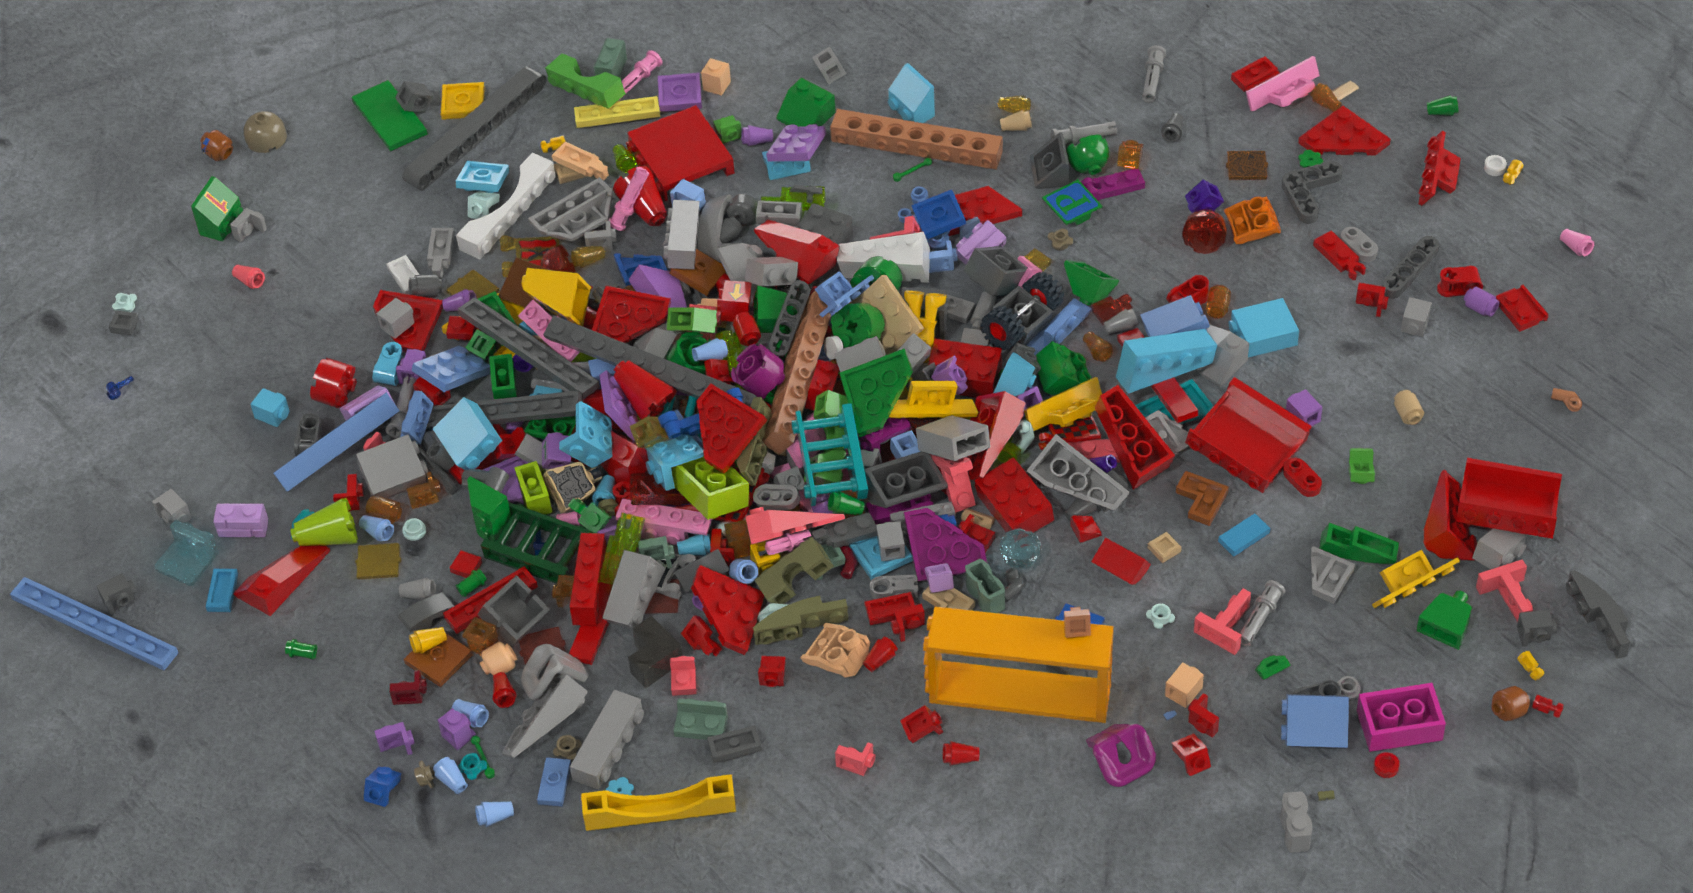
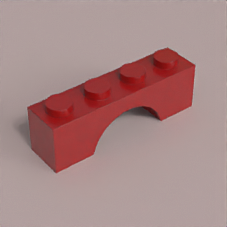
M581 533L570 601L572 625H597L601 570L605 568L607 557L605 533Z

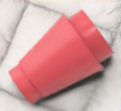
M236 265L232 270L233 277L251 289L259 288L264 283L265 275L259 268Z

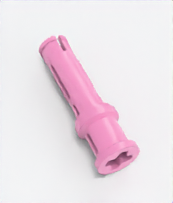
M648 51L646 57L642 61L636 62L634 70L621 81L625 93H628L642 78H648L652 70L662 65V59L656 52Z
M642 167L636 168L621 201L615 204L616 209L612 217L608 218L612 228L619 231L625 230V223L629 215L633 214V205L649 176V172Z

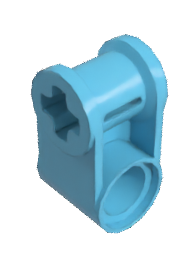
M389 342L383 346L379 359L374 366L373 382L393 386L398 385L396 367L400 366V361L404 358L402 356V347L399 343Z

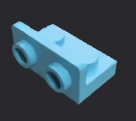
M768 151L762 152L763 161L767 166L770 180L811 171L810 161L768 162L766 154Z

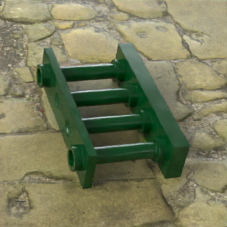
M508 502L511 517L499 537L494 541L485 538L480 545L484 558L516 570L525 566L531 575L568 588L572 580L567 566L579 547L581 533H590V531L584 526H575L527 509L522 504ZM518 522L530 525L518 547L511 548L505 545ZM539 529L551 533L538 555L534 556L525 553ZM560 536L572 540L559 562L553 563L546 560Z

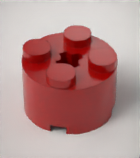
M331 358L322 359L313 376V379H316V385L310 388L311 400L335 408H341L346 405L348 401L347 394L349 391L353 392L357 383V379L353 378L355 367Z

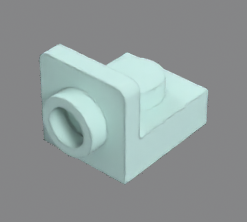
M478 191L468 197V217L479 219L488 215L489 208L499 202V193Z

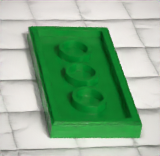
M387 80L351 98L354 105L391 152L428 133L413 111H405L395 98L398 93L397 90Z

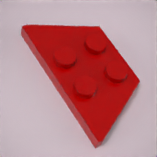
M990 186L955 195L966 221L978 217L982 224L987 220L992 224L1022 216V209ZM960 227L950 230L948 235L960 234Z

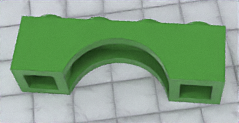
M563 53L545 67L548 81L551 85L576 94L582 99L592 101L596 105L609 109L626 94L619 77L607 72L592 77H584L581 74L577 60Z
M830 390L816 396L813 418L822 419L838 416L841 413L842 405L849 404L847 397ZM832 426L823 428L826 440L842 438V435H845L843 427ZM843 447L825 449L822 454L810 458V464L845 459L846 450ZM842 469L812 473L814 485L841 482L843 477Z

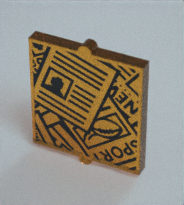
M1227 151L1228 163H1226V168L1228 169L1229 180H1267L1268 162H1266L1265 151Z

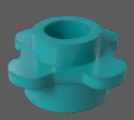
M471 753L462 758L458 768L461 773L464 772L469 780H474L482 770L487 768V763L485 760L481 761L476 753Z

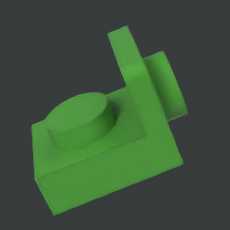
M733 115L713 121L714 128L722 143L741 138V124L735 120Z

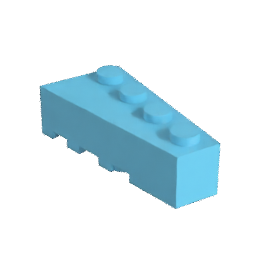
M1205 329L1125 340L1116 379L1128 394L1212 364L1217 344Z

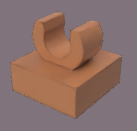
M1070 607V611H1064L1066 638L1091 636L1089 609L1081 610L1080 607Z

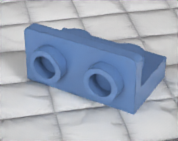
M414 391L412 399L408 404L405 420L402 422L400 437L409 435L411 442L415 440L418 445H421L434 405L422 391Z

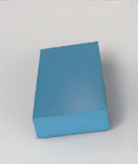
M1254 513L1219 536L1218 542L1234 557L1268 535L1270 527Z
M213 569L206 603L207 612H231L234 598L233 593L236 589L239 574L237 569Z

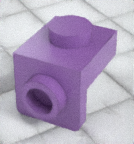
M403 722L375 730L381 752L405 745L407 754H413L410 746L415 744L411 730H405Z

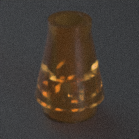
M1319 83L1310 93L1314 102L1332 112H1335L1342 106V103L1327 84Z
M1092 331L1084 335L1083 341L1094 360L1105 362L1112 356V345L1108 341L1097 336Z

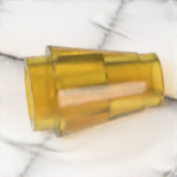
M1025 95L1000 97L998 108L1013 114L1021 110L1030 112L1031 100L1026 98Z
M602 246L576 247L575 250H571V259L575 267L583 268L605 258Z

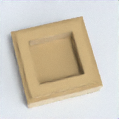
M1167 532L1148 543V549L1162 563L1181 552V546Z

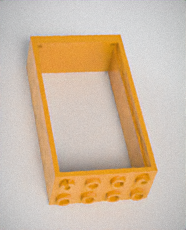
M934 606L933 616H928L927 631L929 633L928 636L924 637L923 651H925L924 665H926L924 679H926L925 693H929V703L1106 723L1112 677L1114 626L1090 624L1091 636L1066 638L1064 621ZM942 653L1098 671L1097 678L942 661Z

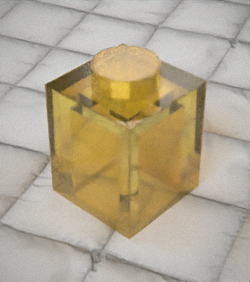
M648 416L629 427L638 448H648L657 442H664L669 439L665 429L661 428L658 417Z

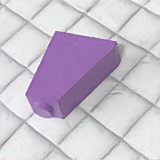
M638 265L629 278L630 284L637 292L671 298L670 308L687 307L680 280L670 275V271Z

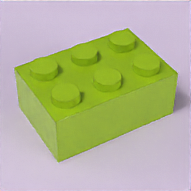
M703 456L672 467L675 488L707 520L749 506V483L732 466L723 474L707 464Z

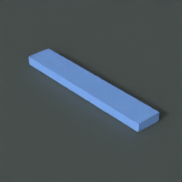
M385 392L273 472V474L286 492H288L400 410L387 392Z

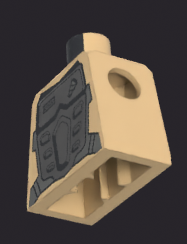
M576 462L547 470L542 477L559 512L562 514L572 510L568 504L573 498H578L582 502L590 498L596 491L593 483L601 480L602 474L598 467L586 471L582 462Z

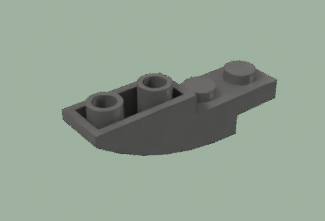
M1575 570L1570 571L1568 582H1566V590L1570 596H1573L1578 613L1584 616L1587 623L1596 622L1597 629L1600 632L1602 631L1606 638L1608 649L1614 652L1617 659L1626 657L1630 642L1625 634L1628 624L1625 614L1606 591L1595 582Z

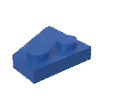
M620 253L614 254V260L626 289L633 287L629 282V278L638 265L668 271L662 256L634 254L633 258L621 257Z

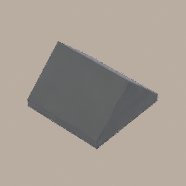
M1060 132L1030 155L1034 184L1037 189L1063 187L1069 184V163L1064 136Z

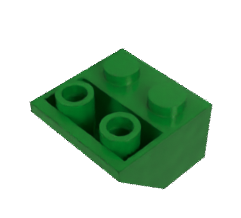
M1051 341L1035 355L1041 367L1038 374L1044 392L1053 396L1092 379L1088 373L1084 356L1069 350L1064 345Z
M576 416L530 420L524 432L530 436L545 439L548 433L555 432L570 436L576 432Z

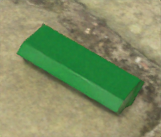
M1272 655L1263 659L1255 671L1265 680L1291 665L1286 656Z

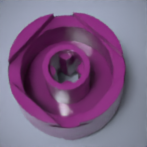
M753 344L745 348L737 357L736 361L739 363L736 369L732 368L731 377L735 383L746 391L764 399L776 385H780L784 381V364L782 359L763 345L759 344L760 346H756Z

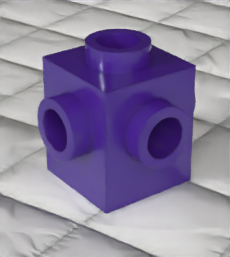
M1204 179L1185 195L1190 212L1207 218L1224 202L1218 187Z

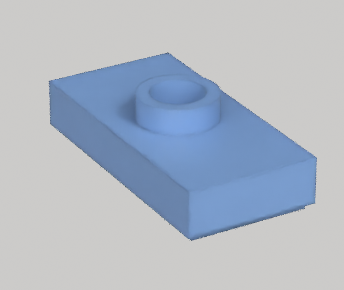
M546 758L537 798L538 805L563 807L570 774V759Z

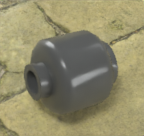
M748 194L735 195L728 207V217L736 218L742 226L749 225L755 218L757 202Z

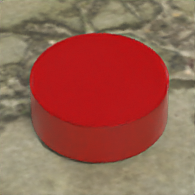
M1383 752L1375 757L1373 768L1378 776L1392 778L1398 773L1400 762L1394 754Z

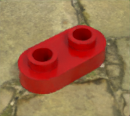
M1290 458L1285 461L1283 467L1284 477L1303 496L1314 497L1321 492V478L1305 461L1300 458Z

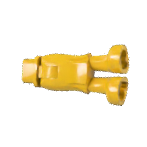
M904 291L905 301L924 327L917 336L928 344L932 351L934 330L937 321H935L938 308L946 303L947 295L939 293L925 294V317H920L924 292ZM930 356L925 360L924 363H928Z

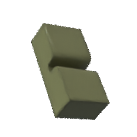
M1334 790L1321 791L1317 794L1319 801L1326 800V798L1328 800L1335 799Z

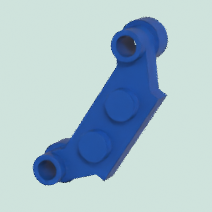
M732 388L726 391L729 395L743 402L740 388ZM668 411L658 417L661 428L665 429L669 439H675L682 434L694 436L701 433L699 413L682 420H678L675 411Z

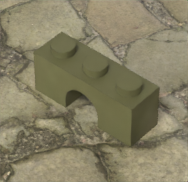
M810 537L808 540L800 543L792 552L783 556L771 568L764 570L755 581L767 601L785 604L796 595L792 589V580L798 573L805 571L814 580H817L833 568L834 565L822 546L814 538Z

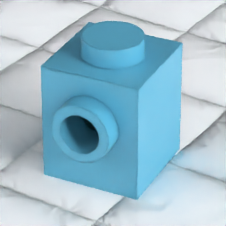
M264 388L250 404L255 419L278 427L290 412L285 396Z

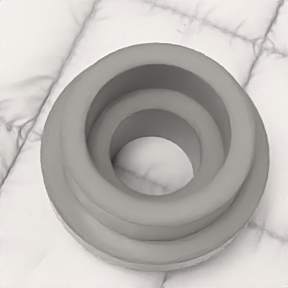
M1345 676L1337 682L1341 686V696H1348L1349 700L1359 696L1360 684L1354 677Z

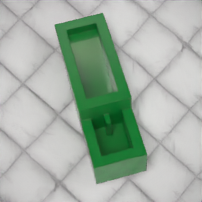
M1329 522L1322 531L1319 549L1348 560L1394 564L1397 559L1399 542L1357 526L1351 531Z

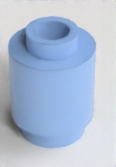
M736 559L729 566V575L734 580L749 584L757 578L758 567L751 560Z

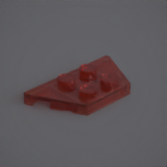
M635 473L630 476L629 488L632 505L671 504L680 506L681 504H691L676 488L666 491L661 484H657L653 474Z

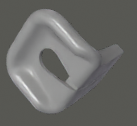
M543 644L535 648L522 672L521 683L530 700H537L544 694L557 673L567 674L569 677L585 682L589 676L580 660L550 644ZM549 661L542 678L539 680L541 670Z

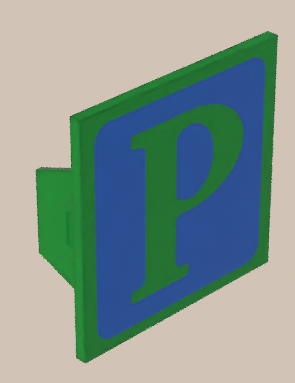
M1079 180L1042 197L1043 201L1065 225L1072 222L1079 225L1089 220L1092 212L1103 207Z

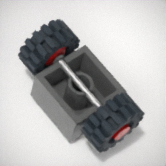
M1038 272L1022 285L1023 288L1017 286L982 318L980 327H983L981 330L982 334L986 333L984 338L990 340L989 344L991 346L995 344V347H1001L1002 350H1008L1016 343L1027 345L1050 322L1054 310L1064 301V292L1060 291L1062 286L1056 284L1059 281L1057 279L1052 280L1053 276L1051 274L1047 276L1046 272L1042 274Z

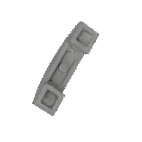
M730 194L710 199L704 206L699 221L698 250L720 262L716 250L723 244L720 241L723 216L727 213L732 196Z

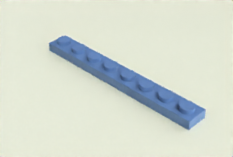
M26 577L10 593L12 600L161 670H165L178 654L176 647Z

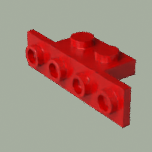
M1443 130L1436 137H1431L1427 144L1428 152L1424 160L1426 164L1422 173V186L1419 189L1420 197L1418 204L1421 206L1435 195L1436 186L1449 194L1456 189L1461 158L1443 148L1446 132Z

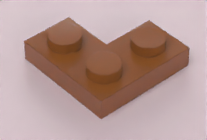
M1188 471L1184 472L1176 486L1177 494L1195 500L1188 512V518L1207 526L1211 525L1229 490V486Z

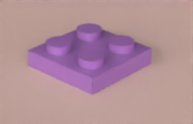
M700 73L658 76L660 112L685 110L695 105L699 109L702 108Z

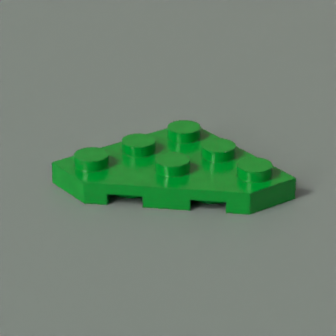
M905 349L840 372L848 403L852 404L856 430L860 437L883 428L911 377L913 370Z

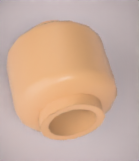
M497 642L482 652L483 661L480 662V665L486 675L491 673L494 676L499 672L507 673L515 668L517 656L508 643Z

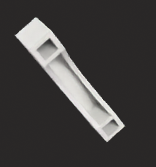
M531 153L520 165L519 183L509 200L494 212L479 219L469 221L456 235L459 250L478 259H481L488 253L496 241L503 237L507 229L515 224L517 218L541 195L547 185L553 182L556 177L553 162Z

